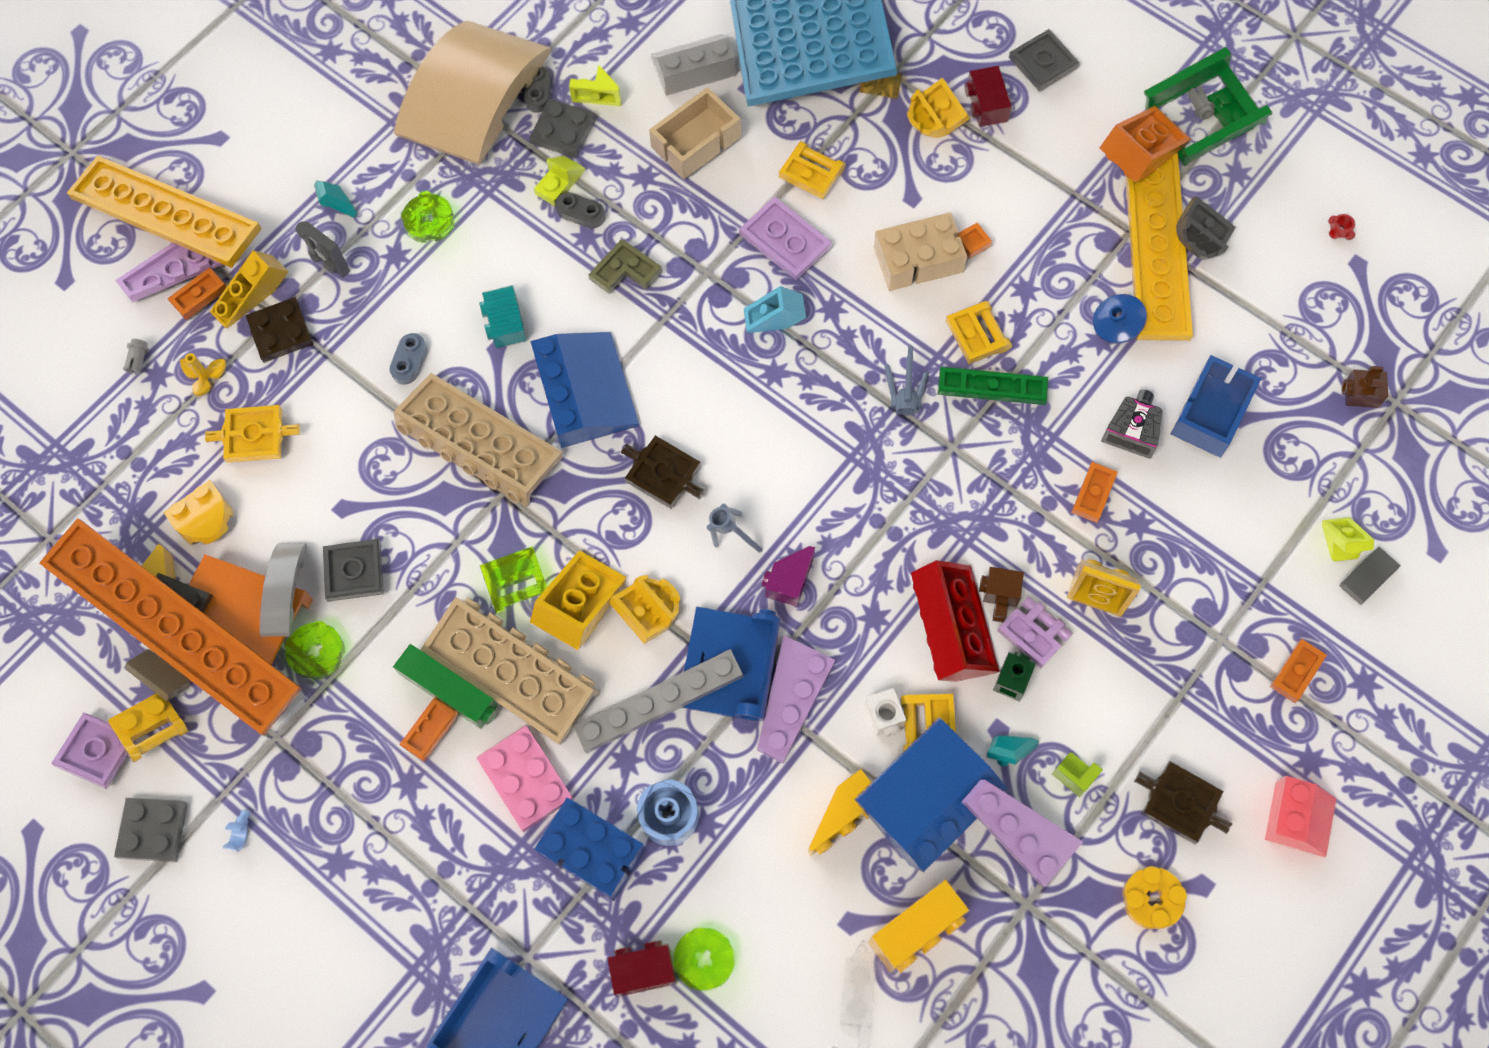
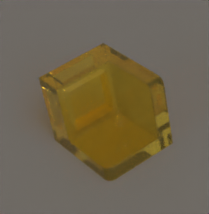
M897 73L895 76L862 82L859 92L897 99L902 74Z

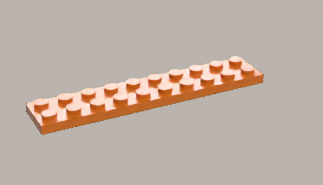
M79 518L73 522L39 562L49 572L263 736L266 735L302 689Z

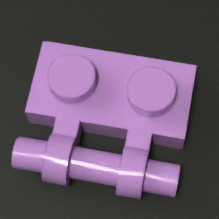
M1028 596L1021 604L1029 611L1027 615L1016 608L997 631L1024 655L1028 656L1031 661L1036 663L1038 667L1042 668L1061 647L1053 638L1058 635L1066 642L1073 633L1065 627L1066 623L1060 618L1056 620L1050 615L1040 601L1036 603ZM1036 618L1049 628L1046 632L1033 622Z

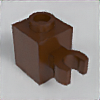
M1371 366L1369 370L1354 369L1347 379L1343 380L1341 392L1342 395H1345L1346 406L1379 408L1389 397L1387 372H1383V367Z
M989 567L987 575L981 576L979 592H984L983 602L995 604L992 621L1003 623L1007 614V606L1017 607L1021 599L1024 572Z

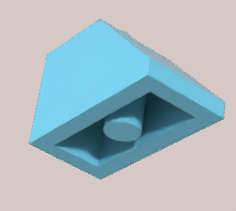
M782 286L743 308L746 331L749 333L788 329L806 318L803 294Z

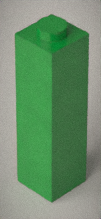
M409 644L393 665V668L399 675L433 698L436 697L480 729L485 724H490L497 714L496 708L498 705L492 697L412 644Z

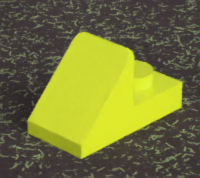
M600 65L597 68L595 81L570 79L569 90L572 102L621 106L619 86Z
M566 156L548 158L546 161L549 171L534 188L535 195L553 206H556L557 198L567 193L585 172V167Z
M1350 517L1322 520V528L1332 561L1358 559L1362 551L1374 549V539Z

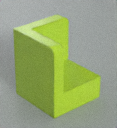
M1070 752L1054 770L1052 775L1080 798L1103 769L1095 762L1089 767L1075 754Z

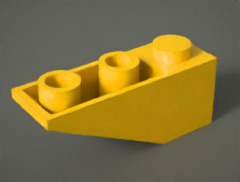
M253 250L209 312L228 329L274 293L289 271L273 255Z
M861 769L837 786L809 846L808 853L810 856L816 852L822 855L834 845L832 840L840 834L843 837L850 834L857 828L855 822L863 816L869 819L868 815L854 800L872 783Z

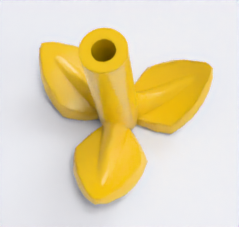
M193 353L187 354L185 359H180L183 373L190 379L199 378L192 385V391L195 396H202L210 391L212 385L208 379H219L226 367L225 359L212 361L207 369L204 368Z

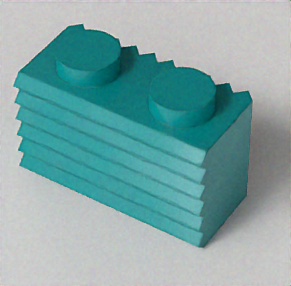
M513 285L482 292L484 301L479 302L483 318L488 317L489 324L484 325L487 339H493L496 348L527 341Z

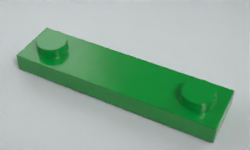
M940 367L937 395L1046 405L1048 377L949 367Z

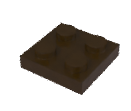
M296 297L245 315L263 363L314 345Z

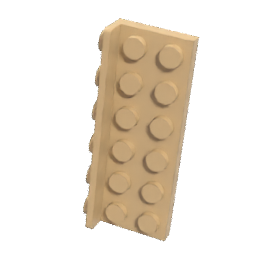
M432 373L393 411L395 426L401 434L413 437L424 448H431L439 453L445 461L457 464L468 475H475L483 480L489 488L501 491L512 502L520 503L525 507L530 503V494L562 459V451Z
M455 597L420 650L561 745L593 696L597 697L600 691L594 688L596 682L582 673L579 677L570 672L573 668L571 665L560 658L555 662L547 656L549 653L547 649L537 643L531 646L524 641L527 636L512 627L509 631L501 626L504 622L501 618L491 612L485 615L479 611L481 605L467 597L464 601Z

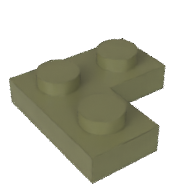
M621 239L588 276L590 281L609 294L625 276L646 290L662 273V266Z

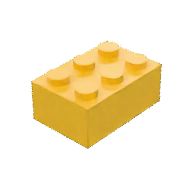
M945 879L872 935L868 944L890 973L896 968L901 973L917 960L915 954L921 950L926 954L942 941L939 936L945 931L949 936L966 922L963 916L969 909Z

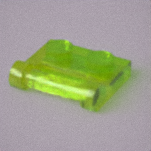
M533 546L479 565L496 613L504 611V607L540 595L547 588ZM535 578L537 584L501 597L498 593L501 589Z

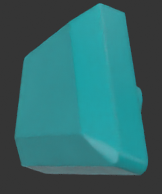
M316 181L314 183L318 202L323 207H331L352 218L356 217L357 211L339 185L324 181Z
M995 736L987 751V758L998 760L997 763L1000 766H1008L1009 763L1016 765L1038 747L1039 740L1029 737Z

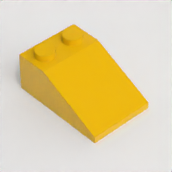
M579 550L534 603L530 623L574 649L579 650L595 630L610 606L609 601L611 597L619 592L627 577Z
M1081 559L1075 570L1067 598L1121 617L1140 591L1141 584L1137 578L1130 576L1125 570H1112L1103 567L1096 560Z

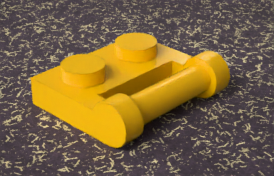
M800 141L780 169L779 178L824 199L836 179L843 173L846 163L839 159L835 161L809 148L808 144ZM803 157H806V158H808V159H810V160H812V161H814V162H816V163H818V164H820V165H822V166H824V167L830 169V171H827V170H825V169H823V168H821V167H819V166H817V165H815V164H813V163H811V162H809V161L803 159Z
M989 301L978 303L946 317V323L968 364L997 353L1007 352L1012 348L1009 338H1005L991 312L992 307ZM977 316L983 318L995 342L990 343Z
M157 693L107 720L133 762L142 758L141 755L176 735L181 737L188 733L186 725L178 716L171 703L164 700ZM169 721L172 724L136 745L133 743V741Z
M916 694L900 697L901 706L904 707L906 718V744L903 745V752L917 739L916 706H924L925 731L938 718H941L956 733L953 694Z

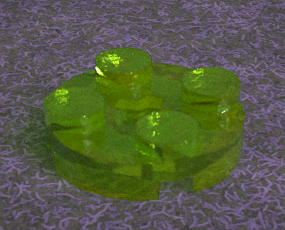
M429 191L420 192L417 197L411 199L401 213V219L407 234L413 240L420 243H427L426 240L433 239L435 242L440 241L454 227V214L450 203L444 197L432 194ZM426 215H432L433 220H426L425 222H423V217Z
M322 621L308 623L299 627L285 641V655L290 668L299 676L312 678L313 680L324 679L332 675L342 663L340 660L343 657V653L345 654V644L341 635L333 627ZM313 645H322V648L319 650V656L315 657L313 654H308Z
M695 928L686 933L676 945L674 968L679 979L687 987L695 991H711L723 986L734 970V950L727 937L715 929ZM706 951L710 952L709 958L713 961L710 966L704 965L702 968L698 967L699 960L696 958L697 954H704Z

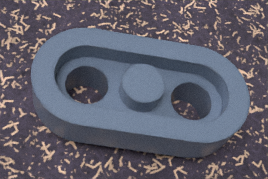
M409 333L404 335L399 341L390 364V373L398 384H410L419 374L427 352V345L421 335ZM416 343L413 347H408L409 344ZM401 366H407L406 369L399 370Z

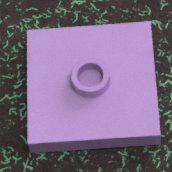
M83 712L51 764L58 769L107 789L128 753L109 723Z

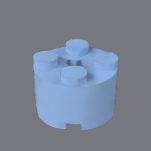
M663 780L652 784L643 791L638 800L637 815L639 823L646 836L653 842L664 846H676L682 844L694 833L699 821L698 806L694 795L683 783L675 780ZM670 807L673 808L675 815L668 816L665 819L662 811H668Z

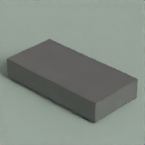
M1378 547L1339 586L1357 603L1362 605L1401 565L1383 549Z

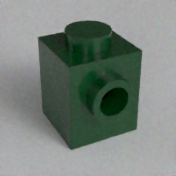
M1008 652L993 691L1020 702L1036 663L1030 661V658L1022 653L1015 652L1012 654Z

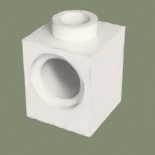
M894 688L866 697L865 706L876 735L884 734L885 737H890L902 731L901 728L906 723V718ZM882 709H888L892 711L894 718L888 721L883 720L878 712Z

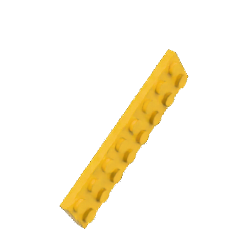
M1176 153L1152 174L1138 182L1129 179L1125 175L1134 297L1143 303L1147 312L1146 325L1137 336V340L1190 341L1193 337L1186 247L1181 243L1176 232L1177 222L1183 213L1178 153Z
M98 155L67 192L72 200L230 268L235 265L262 229L256 221Z

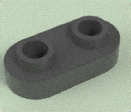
M543 66L539 67L537 77L532 78L533 82L529 88L524 87L526 107L534 113L542 112L548 99L551 98V77L549 71Z
M564 193L556 200L557 213L562 219L590 229L600 227L605 221L604 207L599 202L574 193ZM591 210H594V211H595V212L592 213V214H589V213H588V212L591 211Z

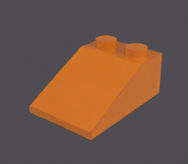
M1153 106L1116 124L1099 149L1105 153L1110 161L1118 165L1129 179L1138 182L1152 174L1184 148L1192 139L1156 106Z

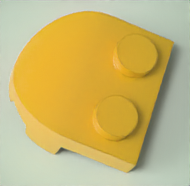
M943 77L923 92L918 89L910 98L911 104L909 111H907L908 119L917 131L928 137L940 138L947 136L970 119Z
M211 480L197 487L192 493L163 512L173 528L190 545H193L194 542H202L207 545L219 539L228 530L227 522L229 517L234 515L231 506L226 502Z
M643 575L635 578L631 586L612 596L609 604L638 638L646 644L671 627L679 612L680 596L676 588L666 579L661 578L659 581L650 579L648 575Z

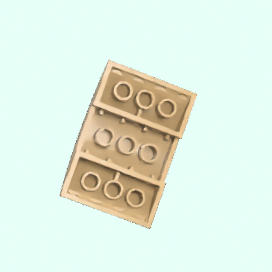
M465 21L456 25L436 42L418 67L402 101L394 134L480 165L504 128L502 119L522 87L529 88L533 82L532 78L536 77L539 72V67L543 66L552 52L551 48L471 21Z

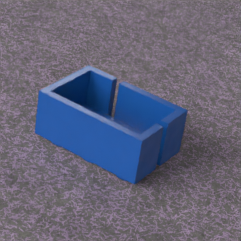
M1210 355L1170 435L1221 458L1229 447L1262 378L1238 368L1228 384L1224 381L1233 365Z
M567 797L534 850L543 858L559 868L563 867L567 873L612 901H615L628 879L626 873L621 870L622 867L625 866L628 871L632 872L646 848L642 842Z

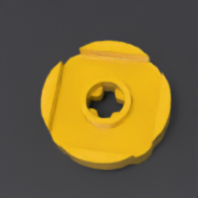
M1150 866L1138 870L1126 881L1123 887L1124 904L1126 906L1124 908L1129 918L1138 926L1145 929L1160 930L1172 926L1181 918L1185 910L1187 893L1180 881L1172 873L1162 868ZM1148 891L1151 893L1157 891L1160 894V905L1156 903L1151 906L1148 903L1150 899L1146 895Z

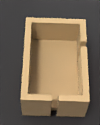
M707 87L649 129L651 148L665 162L669 161V166L684 180L718 155L720 147L726 149L741 137V119Z
M951 212L875 231L874 250L889 291L911 286L914 267H917L916 284L964 272L967 254L960 236L957 237L958 230Z

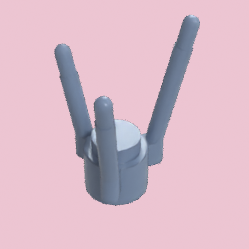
M912 345L908 346L905 388L900 389L899 394H896L890 366L888 364L885 365L886 378L891 395V408H896V413L900 415H914L917 413V410L921 409V399L928 373L924 372L916 395L915 390L911 389L913 370Z
M723 503L710 513V524L707 525V530L711 534L714 547L719 546L717 531L721 534L733 531L757 552H762V548L736 525V519L733 515L742 516V511L730 508Z

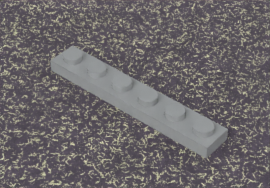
M730 649L573 726L584 752L589 753L744 676Z

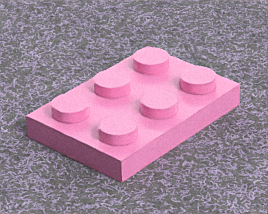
M527 726L519 729L476 757L523 833L560 809L567 797L573 800V797Z

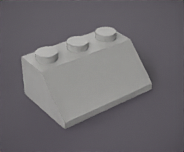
M722 34L651 54L666 96L736 76V56L728 37Z

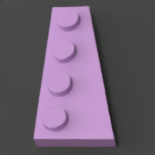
M171 243L115 281L129 299L135 302L195 277L209 267L214 269L223 264Z
M785 635L783 636L757 751L784 764L835 664L834 659Z
M980 780L962 801L1038 884L1044 887L1048 885L1083 843L1080 839L988 781Z

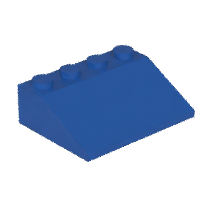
M611 332L554 334L530 341L561 448L639 427Z
M938 718L854 800L910 866L924 872L977 819L962 803L963 799L980 780L988 781L1003 792L1008 788L993 769L941 718Z

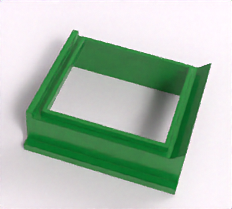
M1227 47L1144 90V95L1146 96L1145 109L1147 110L1153 106L1159 109L1188 93L1192 88L1201 86L1218 76L1246 115L1177 152L1183 166L1188 165L1192 160L1260 124H1266L1267 118L1272 115V111L1267 104L1261 108L1257 107L1229 67L1231 53Z

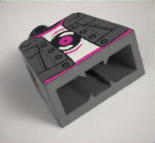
M1139 390L1136 399L1125 397L1109 423L1101 442L1151 459L1158 446L1163 413L1160 407L1152 405L1154 394L1148 390Z

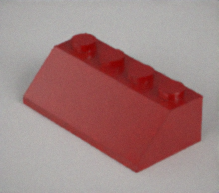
M935 560L911 572L913 589L917 596L920 617L923 620L927 636L926 641L930 647L934 663L933 668L938 681L957 682L1000 672L971 565Z

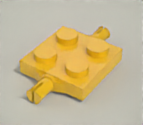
M280 405L225 409V422L222 429L218 431H205V441L207 443L222 441L224 446L223 459L226 463L281 459V443L284 436L300 435L299 424L283 425L282 408Z

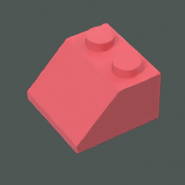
M1285 776L1275 783L1265 840L1326 857L1336 798L1317 784Z

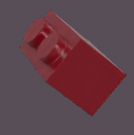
M993 66L969 71L968 82L964 83L966 97L971 99V114L973 118L977 119L978 126L983 127L1008 122L1012 106L1000 67Z
M661 940L646 943L643 950L632 952V947L614 950V956L607 957L615 997L677 984L670 946L668 944L662 945Z

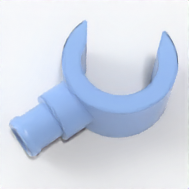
M241 810L235 823L229 822L225 829L231 830L232 833L228 843L223 846L224 849L239 852L244 847L248 834L249 811Z

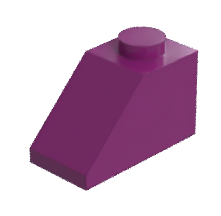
M808 546L775 562L771 572L766 570L762 581V587H765L766 598L798 607L815 556V547Z

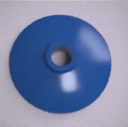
M1118 294L1105 299L1099 304L1093 315L1095 332L1101 339L1110 343H1125L1134 339L1142 332L1147 321V312L1143 303L1138 298L1128 294ZM1122 312L1121 316L1114 317L1116 313Z

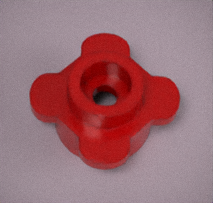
M1334 215L1328 219L1331 227L1329 236L1332 239L1346 238L1347 240H1352L1355 237V232L1353 231L1355 220L1350 215Z

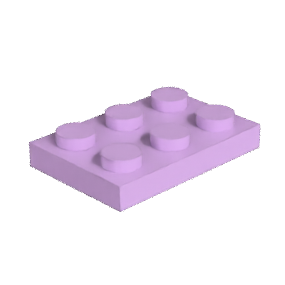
M775 196L739 229L740 236L796 281L832 246V242Z

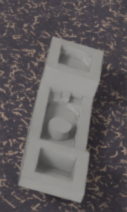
M278 543L271 554L261 601V637L290 636L294 618L292 604L299 568H303L307 549L306 543Z

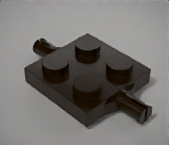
M655 435L648 446L641 451L631 447L629 444H625L622 448L621 454L634 460L632 468L625 476V482L668 508L672 509L679 497L685 492L690 493L699 500L704 495L705 489L692 482L693 477L701 467V462Z
M1169 761L1161 776L1156 780L1141 771L1138 772L1134 779V782L1150 790L1148 801L1141 814L1196 845L1204 830L1210 825L1225 834L1229 832L1232 822L1216 815L1218 802L1224 791L1175 763Z

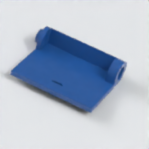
M696 606L684 671L731 649L744 677L682 708L750 721H764L781 621L776 616V612L760 609L759 613L746 616Z
M491 947L426 1047L538 1048L569 999Z

